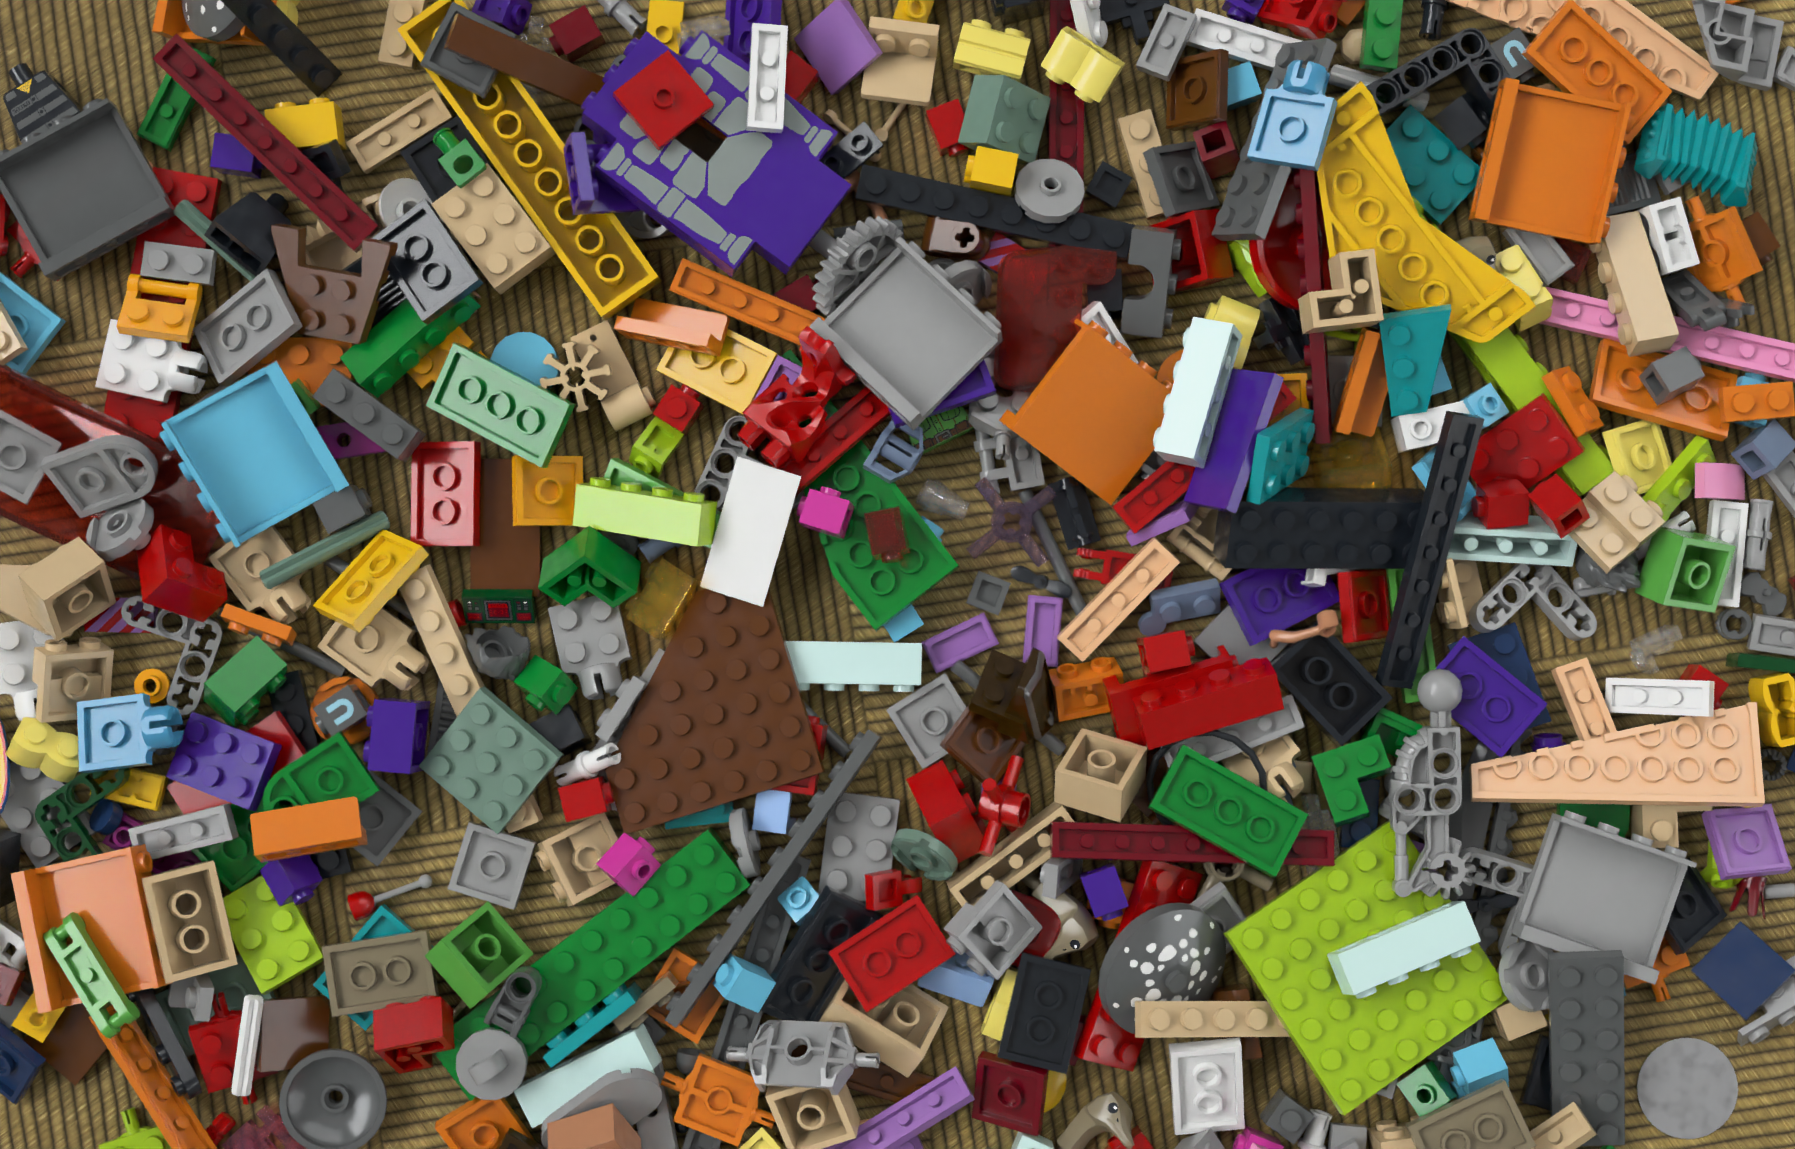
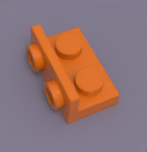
M1096 657L1089 662L1079 664L1066 663L1057 668L1049 669L1053 686L1055 712L1059 722L1110 712L1102 679L1116 675L1119 683H1124L1123 672L1115 657Z

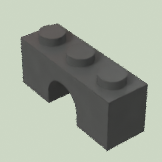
M1135 225L1132 228L1128 264L1141 265L1147 268L1153 275L1154 287L1151 292L1145 295H1126L1123 303L1120 333L1162 338L1165 329L1171 330L1174 309L1168 308L1169 295H1175L1178 274H1172L1173 260H1180L1182 239H1176L1177 230Z
M333 368L312 397L396 459L407 462L426 436V433L400 414L382 404L370 395L371 393L344 373Z

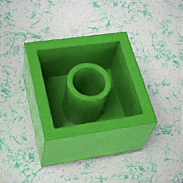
M1661 527L1658 533L1651 537L1638 579L1641 581V586L1635 589V593L1662 605L1715 613L1736 546L1707 534Z
M487 901L441 939L425 957L471 1009L534 953Z

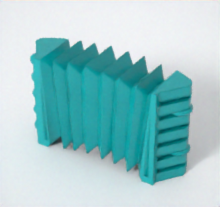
M1667 103L1665 106L1659 107L1641 129L1639 147L1635 152L1634 170L1647 179H1651L1661 173L1663 181H1665L1671 175V183L1680 177L1681 185L1691 180L1692 189L1701 183L1702 193L1709 188L1711 198L1720 193V200L1723 205L1746 206L1749 193L1752 190L1751 182L1754 167L1757 164L1756 154L1758 147L1755 141L1756 133L1752 132L1743 138L1742 128L1732 133L1731 122L1722 128L1720 118L1710 123L1707 113L1697 121L1695 110L1685 118L1683 107L1676 114L1672 104Z

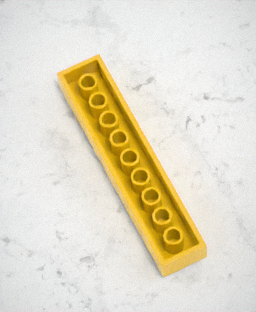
M438 0L397 29L420 63L451 3L454 2L468 9L463 0ZM425 69L604 320L609 319L661 282L657 273L614 213L573 215L563 150L565 144L520 81L498 73L486 98L483 99Z

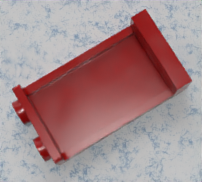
M1220 645L1217 646L1218 656L1192 663V665L1178 667L1123 684L1119 683L1116 675L1103 678L1116 738L1147 747L1139 730L1132 698L1142 695V693L1148 690H1159L1175 685L1184 679H1195L1209 675L1217 669H1228L1238 666L1239 663L1235 654L1229 655L1225 646Z

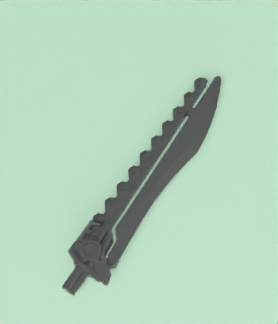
M1532 728L1523 732L1507 751V756L1511 755L1513 757L1526 754V752L1520 749V744L1533 733ZM1480 741L1477 742L1461 777V806L1455 813L1449 815V837L1460 840L1462 842V849L1467 847L1483 849L1493 802H1471L1470 765L1500 758ZM1496 802L1486 851L1507 856L1513 850L1511 839L1505 836L1506 831L1518 821L1516 810L1510 807L1511 803ZM1476 858L1472 862L1465 863L1473 864L1478 868L1480 866ZM1447 863V870H1452V866ZM1482 867L1487 874L1486 878H1488L1489 868ZM1501 868L1497 872V881L1504 883L1509 879L1506 868ZM1461 882L1459 884L1463 890L1461 896H1458L1450 888L1449 899L1451 902L1458 899H1472L1475 884L1472 883L1469 886ZM1479 885L1476 899L1481 895L1489 898L1496 896V890ZM1492 908L1489 912L1479 910L1472 914V920L1481 939L1478 943L1485 954L1486 949L1499 938L1497 927L1491 924V919L1502 909ZM1486 954L1493 965L1492 956H1488V954ZM1485 1016L1425 1058L1434 1062L1449 1085L1451 1080L1450 1067L1454 1065L1453 1052L1481 1042Z

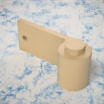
M608 320L570 337L571 341L577 343L575 349L581 360L588 351V345H594L600 349V353L594 356L588 366L590 370L602 368L605 364L611 365L612 375L594 376L591 381L603 389H609V393L601 400V404L616 432L653 414L651 407L656 405V401L648 386L641 388Z

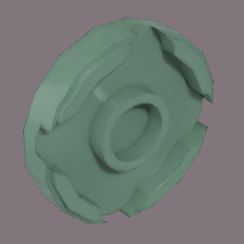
M908 828L898 830L891 842L890 848L895 858L910 871L915 872L917 868L925 871L923 876L927 879L937 881L950 879L958 866L957 858L951 849L940 840L919 830Z

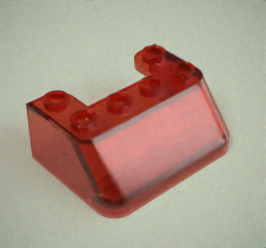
M1056 246L1016 250L1005 255L1000 260L998 265L996 319L1002 325L1000 330L1003 341L995 348L994 377L1000 387L1005 390L1030 393L1035 390L1081 329L1074 321L1076 318L1081 321L1083 284L1099 286L1111 281L1116 273L1117 251L1075 246Z

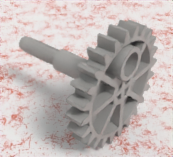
M869 216L865 224L860 220L857 221L855 230L853 231L848 227L846 234L842 238L837 237L834 239L821 229L809 244L811 248L828 259L820 262V265L824 268L815 274V278L819 280L812 287V290L816 292L812 298L817 303L815 307L828 317L897 248L895 240L898 237L905 241L901 237L903 232L888 219H883L880 216H877L875 219Z

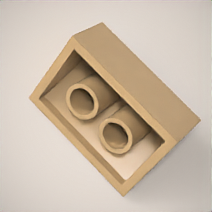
M205 861L142 878L165 984L238 965L214 861Z
M844 979L819 1022L846 1023L855 1046L867 1053H879L881 1062L908 1078L924 1058L949 1007L911 984L866 1013L851 987Z

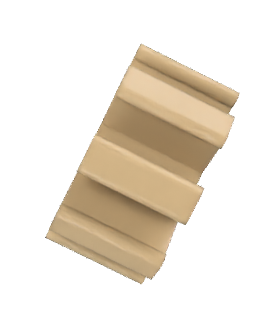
M572 341L562 344L567 354V365L555 358L554 353L547 354L543 364L553 366L561 374L558 377L549 379L542 377L540 378V384L543 388L548 389L551 385L562 383L564 388L559 396L567 400L570 393L575 392L578 404L576 411L582 412L590 409L585 396V388L596 394L599 400H603L609 393L608 388L603 389L592 382V377L604 374L610 376L612 375V369L610 364H605L602 368L590 370L588 367L596 354L600 353V349L594 345L587 346V353L581 362H578L575 351L577 343ZM579 367L583 370L581 376L585 381L582 385L578 382L574 386L570 383L572 377L568 374V371L571 368L575 371Z

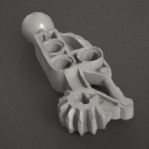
M1445 669L1430 670L1419 681L1417 689L1418 699L1423 707L1430 711V726H1422L1421 729L1417 730L1416 735L1404 737L1402 740L1404 745L1400 750L1396 749L1395 754L1398 755L1396 764L1392 765L1391 768L1395 775L1390 781L1391 789L1388 799L1390 803V826L1395 832L1396 855H1394L1395 880L1392 883V889L1400 897H1407L1411 892H1417L1418 890L1432 897L1440 890L1441 897L1449 899L1450 888L1458 896H1461L1463 890L1459 884L1464 882L1466 885L1471 886L1473 883L1469 877L1465 876V873L1476 871L1475 865L1464 864L1471 859L1472 853L1468 850L1460 853L1462 842L1456 838L1449 837V815L1455 813L1462 802L1460 727L1451 724V710L1456 708L1461 701L1463 689L1458 677ZM1440 753H1447L1450 758L1448 768L1444 771H1436L1433 764L1435 757ZM1446 788L1450 791L1451 799L1447 805L1438 807L1434 800L1435 794L1440 789ZM1412 789L1415 793L1414 803L1409 807H1401L1398 801L1399 795L1404 790ZM1423 817L1425 846L1409 874L1406 833ZM1444 861L1452 866V870H1447L1445 876L1433 870L1437 869V867H1443Z

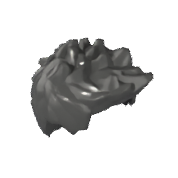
M1581 547L1579 548L1578 554L1575 557V568L1587 585L1594 588L1601 585L1622 593L1627 592L1626 588H1639L1641 586V581L1637 578L1640 576V572L1637 571L1638 558L1635 552L1606 574Z
M503 625L498 630L490 628L488 631L483 628H474L473 635L465 634L467 648L474 660L473 664L478 667V673H485L495 679L514 681L526 666L531 643L528 637H523L513 627Z

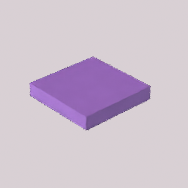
M834 0L794 37V40L812 67L818 71L819 77L831 95L838 94L883 54L848 0Z
M1764 804L1762 807L1713 809V811H1705L1701 814L1721 880L1785 874L1792 869L1772 804Z

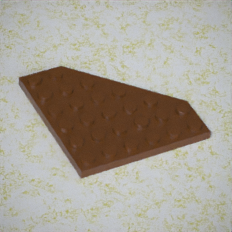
M709 589L695 592L616 745L619 750L611 754L613 756L621 753V761L616 765L605 768L608 781L612 786L615 805L623 832L626 834L638 832L825 772L770 589H768L763 607Z

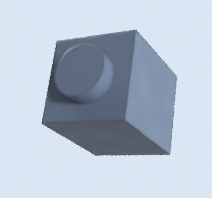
M1776 419L1767 422L1766 426L1753 430L1731 455L1748 475L1755 480L1774 470L1795 448V441Z

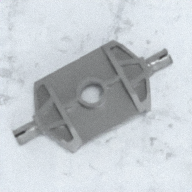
M1009 313L1001 315L1003 341L984 359L994 387L998 384H1005L1010 387L1012 395L1010 397H1001L996 393V395L969 403L968 422L976 430L992 435L993 439H996L995 458L999 460L1002 455V460L1010 459V441L1013 437H1019L999 419L1007 409L1016 415L1038 386L1040 359L1043 355V349L1015 334L1016 315L1014 313H1011L1010 317Z
M768 1020L760 1025L753 1042L748 1044V1048L729 1046L726 1052L728 1062H748L754 1083L760 1092H765L766 1086L826 1088L829 1089L832 1095H838L853 1074L854 1069L858 1067L879 1068L880 1063L879 1053L858 1052L854 1046L847 1024L841 1022ZM798 1046H808L804 1055L796 1058L791 1057L792 1051Z

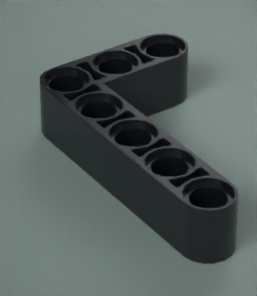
M1467 28L1367 85L1366 88L1373 95L1380 117H1383L1423 92L1456 75L1466 93L1469 91L1472 93L1491 119L1499 81L1506 77H1511L1490 47V43L1485 35L1476 28ZM1461 43L1466 44L1470 48L1471 54L1466 53L1462 49ZM1433 59L1442 64L1443 70H1439L1434 66ZM1479 72L1487 76L1489 83L1482 81ZM1404 75L1413 79L1415 87L1406 83ZM1376 92H1380L1386 97L1387 104L1377 99Z

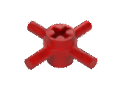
M1011 756L1002 784L997 785L996 781L992 778H987L982 783L983 792L979 801L978 814L981 819L987 820L988 824L978 850L981 855L992 856L1001 827L1006 826L1008 831L1014 832L1016 829L1024 827L1029 817L1031 807L1030 795L1014 790L1024 763V759L1019 756Z

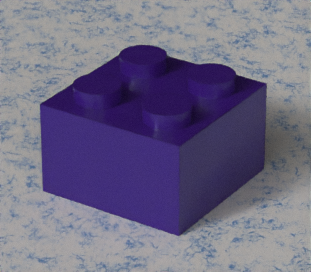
M397 698L374 699L373 706L370 705L367 711V726L371 727L370 741L365 742L363 760L368 762L367 770L403 774L423 771L419 765L425 759L430 701Z

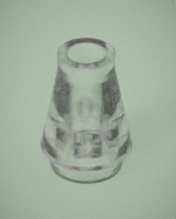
M927 478L916 499V504L922 506L923 511L953 517L960 521L965 517L970 505L969 501L961 498L938 479L932 481Z

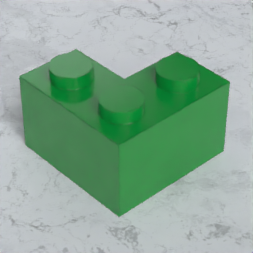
M588 526L543 558L538 589L564 607L588 590L609 606L615 608L637 593L642 562L594 528Z
M256 636L204 682V701L228 725L237 728L242 723L246 726L260 713L257 709L260 707V697L267 691L271 694L274 693L286 681L287 678L284 675L287 672V664Z
M1377 734L1311 756L1336 827L1338 828L1370 817L1359 783L1392 773L1380 735Z

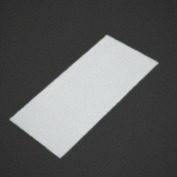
M737 456L700 587L761 607L764 606L801 476Z

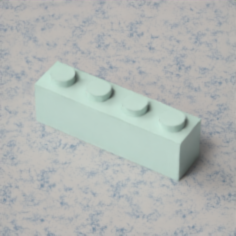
M1193 317L1191 326L1185 330L1181 360L1176 362L1173 370L1174 384L1171 394H1167L1163 404L1165 415L1162 425L1156 429L1153 439L1154 451L1164 460L1204 468L1242 339V334L1234 324Z
M1468 512L1463 519L1456 523L1447 559L1573 567L1577 543L1569 535L1561 539L1540 516L1529 515L1528 525L1486 529L1480 520L1474 517L1473 512Z
M786 641L800 690H810V683L824 684V690L845 691V684H859L858 691H879V685H893L894 692H914V685H921L922 643Z
M1452 901L1327 954L1342 994L1356 995V998L1360 999L1376 993L1377 989L1375 986L1386 981L1388 985L1405 981L1409 978L1407 972L1419 968L1420 972L1439 966V959L1447 955H1451V958L1466 955L1472 951L1470 946L1480 942L1481 939L1465 901Z
M642 1023L633 1030L630 1029L524 1081L514 1090V1093L531 1127L534 1128L542 1124L550 1114L605 1074L615 1070H621L622 1074L631 1073L630 1068H641L655 1074L653 1069L662 1059L644 1023Z

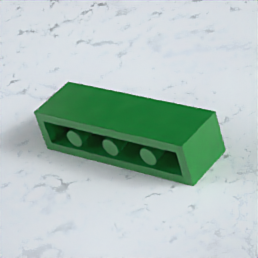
M470 293L427 325L420 319L406 298L370 330L366 342L354 344L340 358L357 382L378 398L385 391L389 390L407 371L415 367L433 348L441 344L460 324L467 321L481 305Z

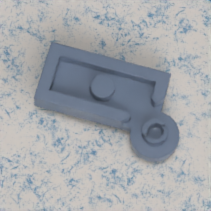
M1217 578L1153 590L1149 594L1151 611L1143 614L1138 621L1140 632L1146 636L1156 635L1166 628L1167 623L1220 613V585Z

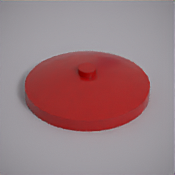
M1290 173L1265 240H1249V250L1254 271L1264 289L1282 305L1299 310L1298 299L1302 297L1300 292V274H1306L1305 260H1299L1298 239H1304L1303 224L1297 225L1296 203H1301V189H1295L1293 173ZM1319 192L1324 290H1332L1328 265L1329 253Z

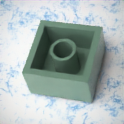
M975 75L958 143L975 151L977 146L1017 153L1019 154L1017 165H1027L1036 159L1051 98L1005 75Z

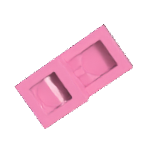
M1695 463V498L1745 500V470L1741 465Z

